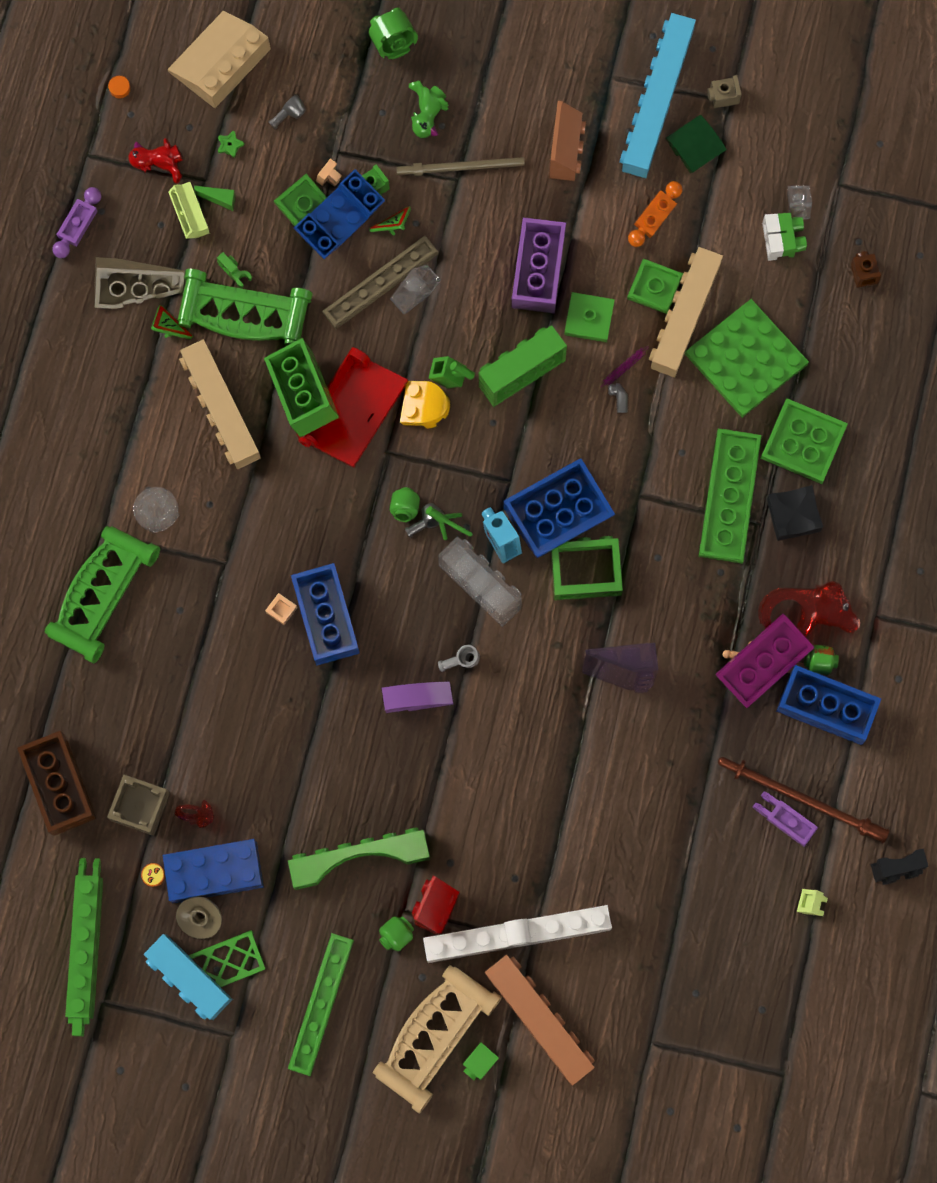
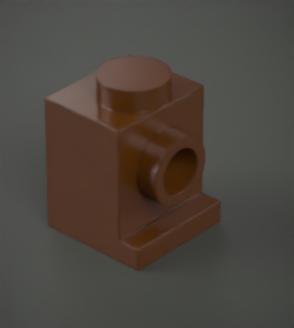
M867 251L857 253L851 262L856 288L878 284L881 273L878 269L875 254H869Z

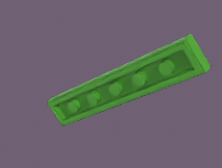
M331 933L288 1066L289 1070L308 1076L312 1074L354 943L352 939Z

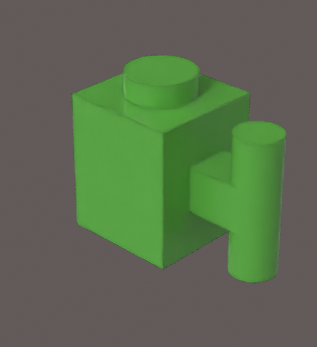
M449 356L433 359L429 379L445 388L462 387L465 377L472 380L475 372Z

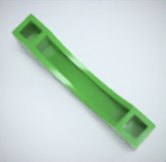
M411 828L405 830L406 834L399 836L396 833H389L383 835L381 840L374 841V838H367L361 840L359 845L352 846L351 843L338 845L337 850L329 851V848L316 850L315 854L306 856V853L293 855V859L288 860L293 888L298 890L316 886L335 867L357 857L370 855L386 856L397 859L407 865L430 860L424 830L419 831V828Z

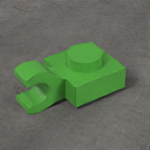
M223 252L217 257L218 265L232 280H235L239 288L242 289L244 287L240 281L242 277L252 281V276L248 271L238 270V263L231 255L227 257Z

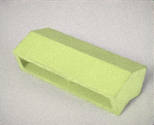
M191 182L174 185L168 193L186 239L199 238L210 234Z

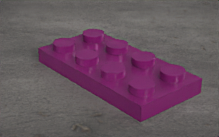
M782 614L719 670L716 676L748 708L815 647Z

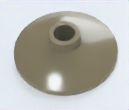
M195 896L185 899L179 905L176 912L179 927L184 933L193 938L206 939L212 937L218 932L222 924V915L219 908L211 900L204 897Z

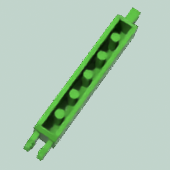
M86 858L80 859L78 875L75 876L65 1017L68 1018V1024H72V1036L81 1037L84 1036L85 1024H90V1019L94 1017L103 892V878L100 877L101 860L96 858L93 862V876H86Z

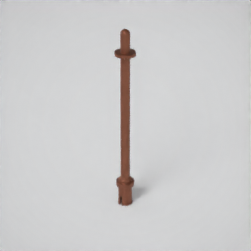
M724 757L718 759L720 766L736 773L734 779H738L742 775L857 828L861 836L867 835L883 844L888 837L890 830L872 823L871 819L860 820L750 770L744 767L745 760H742L741 764H737Z

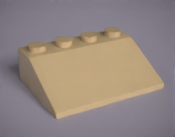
M222 11L167 70L213 108H216L271 50L269 39L253 25Z

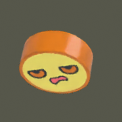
M150 863L143 868L141 877L146 885L157 887L164 882L165 871L159 864Z

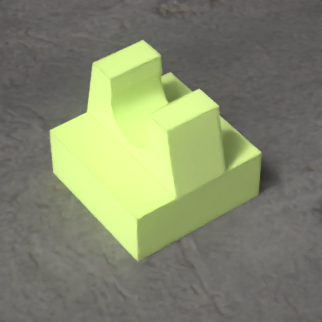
M802 889L797 912L823 916L824 911L820 910L821 902L827 903L828 898L823 895V892L818 890Z

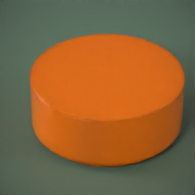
M123 76L113 77L108 84L109 91L115 98H124L130 93L129 81Z

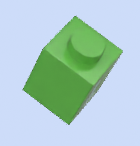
M480 1043L463 1063L466 1067L463 1072L472 1080L476 1078L481 1080L499 1057L483 1043Z

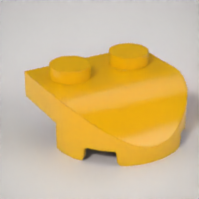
M408 381L405 388L400 423L402 425L424 426L426 429L436 427V424L442 418L445 419L449 413V397L435 383L429 381Z

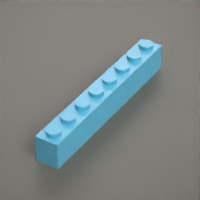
M671 13L669 21L665 20L662 29V32L665 33L664 38H659L656 51H659L657 57H653L650 66L653 72L651 76L647 75L644 88H647L645 95L641 94L638 107H641L639 113L634 114L632 125L635 127L633 132L629 131L626 139V144L629 146L627 151L623 150L621 154L622 172L647 178L693 35L695 19Z

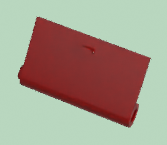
M352 347L327 385L339 418L301 438L296 434L299 438L298 442L308 448L312 446L354 468L408 383V379L372 362L368 355Z

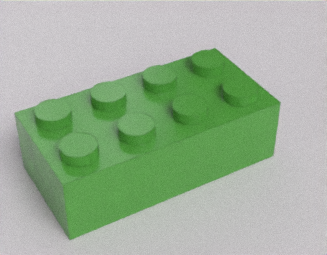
M552 325L547 329L545 327L539 329L533 338L522 340L516 346V349L511 352L506 351L498 357L499 360L492 364L487 363L480 369L479 388L493 407L566 361L567 345Z
M303 338L264 358L289 424L300 438L339 418L313 351Z

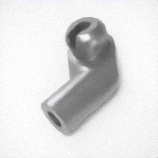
M616 383V385L610 384L608 386V394L610 396L614 395L617 398V413H627L628 395L619 383Z

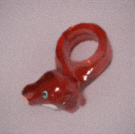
M835 581L816 585V588H777L768 593L759 605L758 617L764 630L771 625L770 617L775 605L788 599L797 601L801 607V619L796 628L805 638L816 624L839 627L848 633H853L860 627V619L854 614L842 586Z

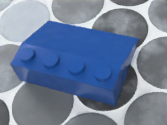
M581 458L504 500L503 505L513 525L537 558L615 515Z

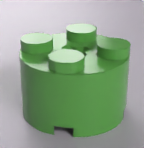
M394 8L381 16H375L370 21L369 36L383 58L384 56H387L388 59L399 58L410 51L409 46L412 43L414 45L417 43L418 35L407 15L400 8Z

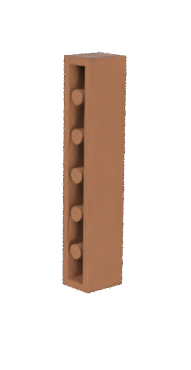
M505 955L485 971V975L567 1081L573 1086L595 1068L592 1065L595 1060L587 1050L581 1051L578 1047L580 1041L572 1031L567 1033L563 1027L566 1023L557 1012L553 1015L548 1008L551 1004L543 994L539 996L533 988L536 987V984L528 975L524 977L519 969L522 967L515 957L509 958Z

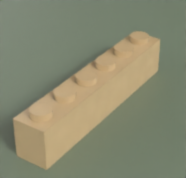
M698 247L696 254H691L688 265L691 266L689 272L684 271L680 284L683 285L681 291H676L672 301L675 304L673 311L668 310L664 321L667 322L665 330H660L657 341L660 342L658 348H653L649 360L652 361L651 369L674 378L676 377L720 268L723 255Z
M204 339L181 349L182 358L179 359L184 371L189 370L191 374L188 379L192 388H198L201 394L197 398L202 408L207 407L209 414L206 416L211 427L216 425L219 431L215 435L220 445L225 444L228 450L225 452L229 464L234 463L236 468L240 469L261 459L259 451Z

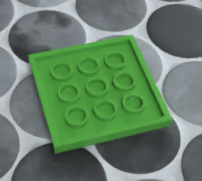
M752 299L685 351V355L742 418L809 363Z

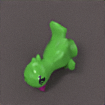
M420 81L409 83V88L419 96L421 111L419 115L414 112V116L411 117L414 134L419 138L438 136L434 125V118L441 109L444 111L449 109L448 102L444 100L446 95L436 86L429 90Z

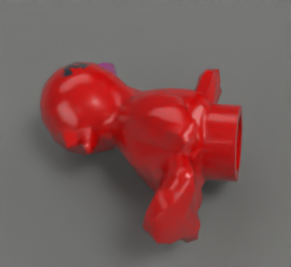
M165 138L164 146L149 150L136 141L133 150L128 156L129 162L134 168L146 172L147 170L151 171V166L155 165L160 169L169 171L172 174L174 183L178 184L183 176L178 169L177 163L183 161L177 145L171 146L170 142Z

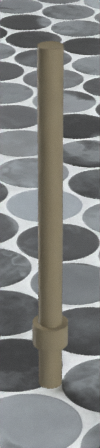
M524 157L426 165L413 163V166L396 167L397 175L414 174V176H423V173L525 166Z

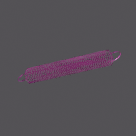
M641 348L639 351L637 350L636 354L631 355L633 357L628 358L630 360L624 361L623 363L625 364L618 366V369L616 368L613 373H610L609 377H606V380H603L604 384H612L614 380H617V376L619 378L622 373H625L630 368V365L633 366L635 364L634 360L639 361L643 357L642 354L646 355V352L643 353L644 351Z

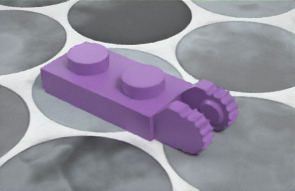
M764 791L761 794L762 798L775 806V808L770 812L758 803H755L753 808L766 817V820L805 847L818 827L786 803L777 800Z

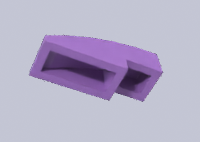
M450 682L416 683L382 688L386 713L453 705Z

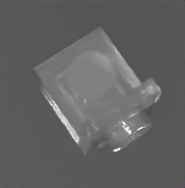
M788 186L787 195L791 217L810 219L812 207L810 186Z

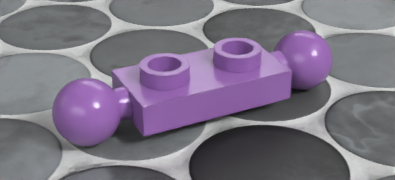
M88 188L84 193L85 201L77 199L56 234L59 239H62L53 245L52 250L56 257H67L70 253L69 244L76 247L97 213L96 207L92 206L101 200V192L97 188Z

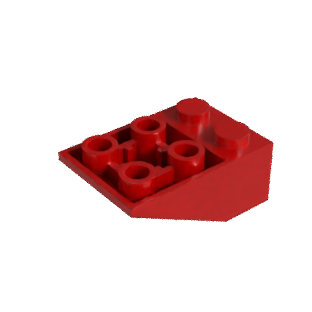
M432 876L431 881L426 879L421 890L423 899L421 902H416L411 914H413L416 926L436 935H442L460 892L439 878Z

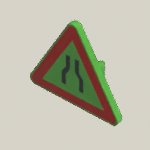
M410 206L370 227V232L388 230L392 235H395L393 230H404L405 222L411 211Z
M159 305L151 327L152 330L165 333V338L172 335L186 339H192L193 337L185 327L178 325L179 321L163 306Z

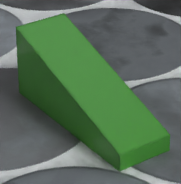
M194 186L197 196L231 211L234 210L236 197L234 190Z

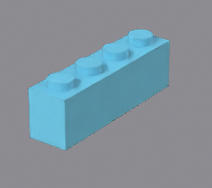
M162 934L144 953L148 958L146 963L154 971L159 969L164 974L162 979L170 987L175 985L181 991L179 996L188 1004L192 1002L197 1007L196 1013L204 1020L206 1018L214 1020L233 1000L168 935Z

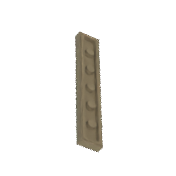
M423 236L322 311L324 316L335 329H338L438 255V250L426 236Z

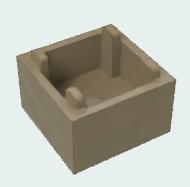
M123 774L107 818L112 822L154 836L170 792L165 788Z

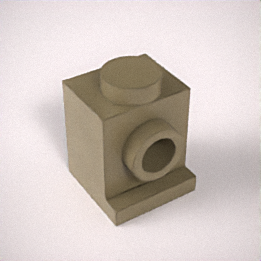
M734 75L732 78L711 82V86L708 88L709 101H713L714 108L740 103L741 90L737 75Z

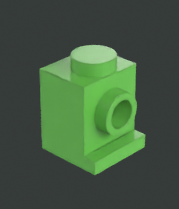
M377 164L373 166V169L362 175L368 183L374 182L370 185L380 195L390 189L389 180Z

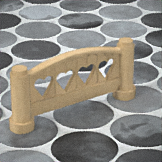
M451 965L448 966L442 975L445 978V982L419 1004L404 1024L394 1043L387 1063L380 1062L373 1071L378 1080L412 1104V1109L419 1114L433 1096L426 1089L478 1014L482 1011L490 1016L502 999V996L495 991L491 993L460 969ZM452 992L456 994L462 1011H444L440 1005L446 1000L447 994ZM435 1012L442 1013L448 1031L429 1030L427 1028V1022L433 1020L432 1016ZM426 1031L429 1034L434 1050H420L413 1047V1042L419 1039L420 1032ZM411 1050L414 1052L420 1070L400 1068L399 1061L405 1058L407 1051Z

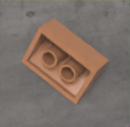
M558 101L549 178L575 181L576 173L580 174L581 161L577 159L578 154L583 152L584 141H580V134H585L586 121H582V112L563 101Z

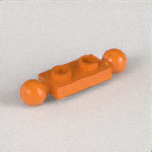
M672 181L668 183L665 189L666 194L661 190L656 194L633 224L638 230H633L628 235L630 245L640 247L645 242V234L649 238L654 235L677 205L672 199L678 198L682 194L683 188L679 182Z

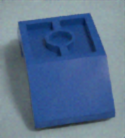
M354 169L339 184L338 188L312 213H308L294 229L323 259H326L385 202V199Z

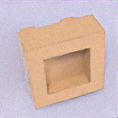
M330 158L317 175L316 182L323 186L327 181L336 187L342 177L335 170L337 163Z
M278 593L265 612L285 625L297 609V605Z

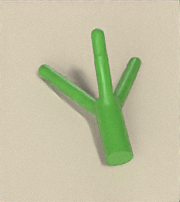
M431 506L426 509V514L439 522L444 540L448 539L444 523L470 537L473 535L472 532L448 520L462 517V513L443 515Z

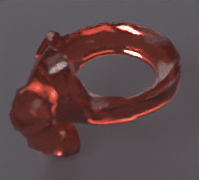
M203 800L201 807L184 804L179 805L175 809L176 817L188 821L190 825L197 824L199 828L206 827L214 820L212 807L206 800ZM193 809L196 810L198 813L187 814L182 812L181 810Z

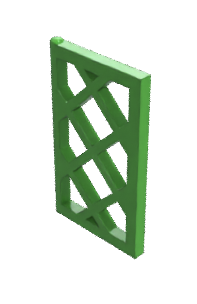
M252 930L188 955L191 959L201 955L207 956L202 970L211 978L216 979L215 982L220 987L266 970ZM249 937L251 945L248 951L236 947L237 941ZM228 946L230 950L225 960L213 956L216 949ZM234 949L246 954L241 967L228 962ZM249 956L257 959L259 967L250 971L244 969ZM211 959L223 963L218 977L206 972ZM226 966L239 970L235 977L227 980L221 978Z

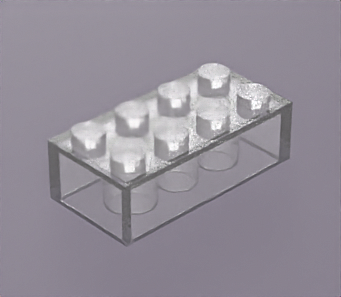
M457 536L438 555L439 566L503 627L521 610V592L512 585L510 587L504 582L506 580L505 577L498 570L493 571L488 566L489 562L481 554L477 556L472 551L474 549L473 546L466 539L461 540Z

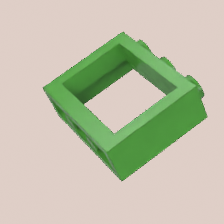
M602 536L600 540H591L589 537L577 539V541L566 542L551 550L554 600L622 595L618 538L613 539L612 536ZM612 549L614 582L561 586L559 552Z

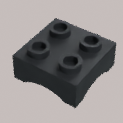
M812 485L768 495L767 502L777 541L818 533L823 529Z
M924 848L915 850L912 854L902 859H889L885 857L878 859L877 863L871 864L875 883L882 881L883 885L897 882L896 880L901 879V876H905V880L918 877L923 874L925 868L929 867Z

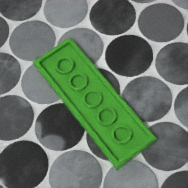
M718 428L699 557L743 563L762 435Z

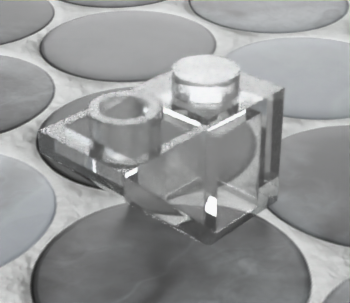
M428 265L413 268L390 300L403 314H406L427 298L441 280Z

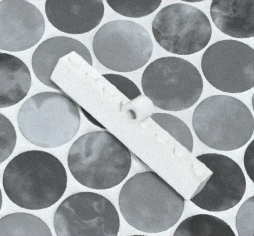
M608 905L532 919L512 920L504 924L425 937L423 940L427 962L432 963L610 931L612 926Z

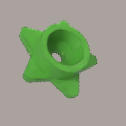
M232 131L228 136H218V140L221 143L218 153H226L235 157L239 148L244 146V142L236 138L235 131Z

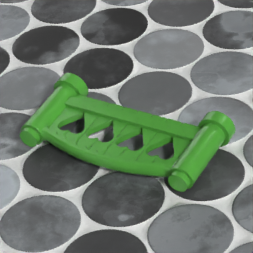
M186 269L184 276L186 284L178 315L179 326L191 328V325L196 323L213 332L245 340L284 339V344L287 346L301 339L307 306L312 300L313 293L303 288H292L290 297L208 283L206 282L207 274L196 269ZM214 299L219 312L216 317H211L209 314L206 316L202 315L201 310ZM235 302L240 318L237 321H233L231 318L223 319L222 314ZM256 306L261 322L258 325H254L252 322H243V318ZM277 310L282 321L281 328L266 327L264 322Z
M106 526L101 534V537L104 539L103 544L91 554L74 577L64 598L58 621L55 623L50 622L45 629V634L49 638L84 655L85 660L93 664L99 660L104 650V643L97 639L141 563L151 567L156 562L160 553L159 546L153 543L146 544L113 526ZM110 551H115L123 565L104 567L103 562L105 559H108ZM99 570H104L111 585L93 586L92 580L97 578L96 574ZM88 589H92L100 604L83 606L81 605V599L86 597L85 593ZM80 608L83 610L89 623L71 625L69 620L74 616V611Z

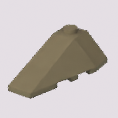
M96 257L95 308L118 309L127 304L135 302L138 304L142 303L143 300L182 293L185 272L184 270L118 258Z

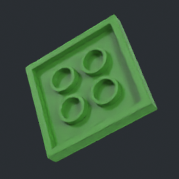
M786 398L760 459L822 484L848 423Z

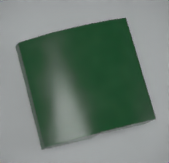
M702 115L697 116L666 137L676 156H680L689 173H693L727 150L716 132Z

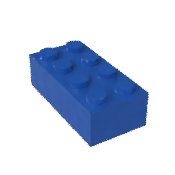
M332 563L291 575L316 666L360 654L335 564Z
M795 665L790 673L776 712L862 745L867 739L881 698Z
M255 839L163 855L169 901L173 904L183 902L185 899L195 896L208 898L264 888L258 845Z

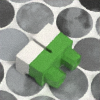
M791 213L765 214L762 224L768 261L777 260V257L783 256L794 257L795 252L806 250V237L794 236V232H800L804 229L803 217H791Z

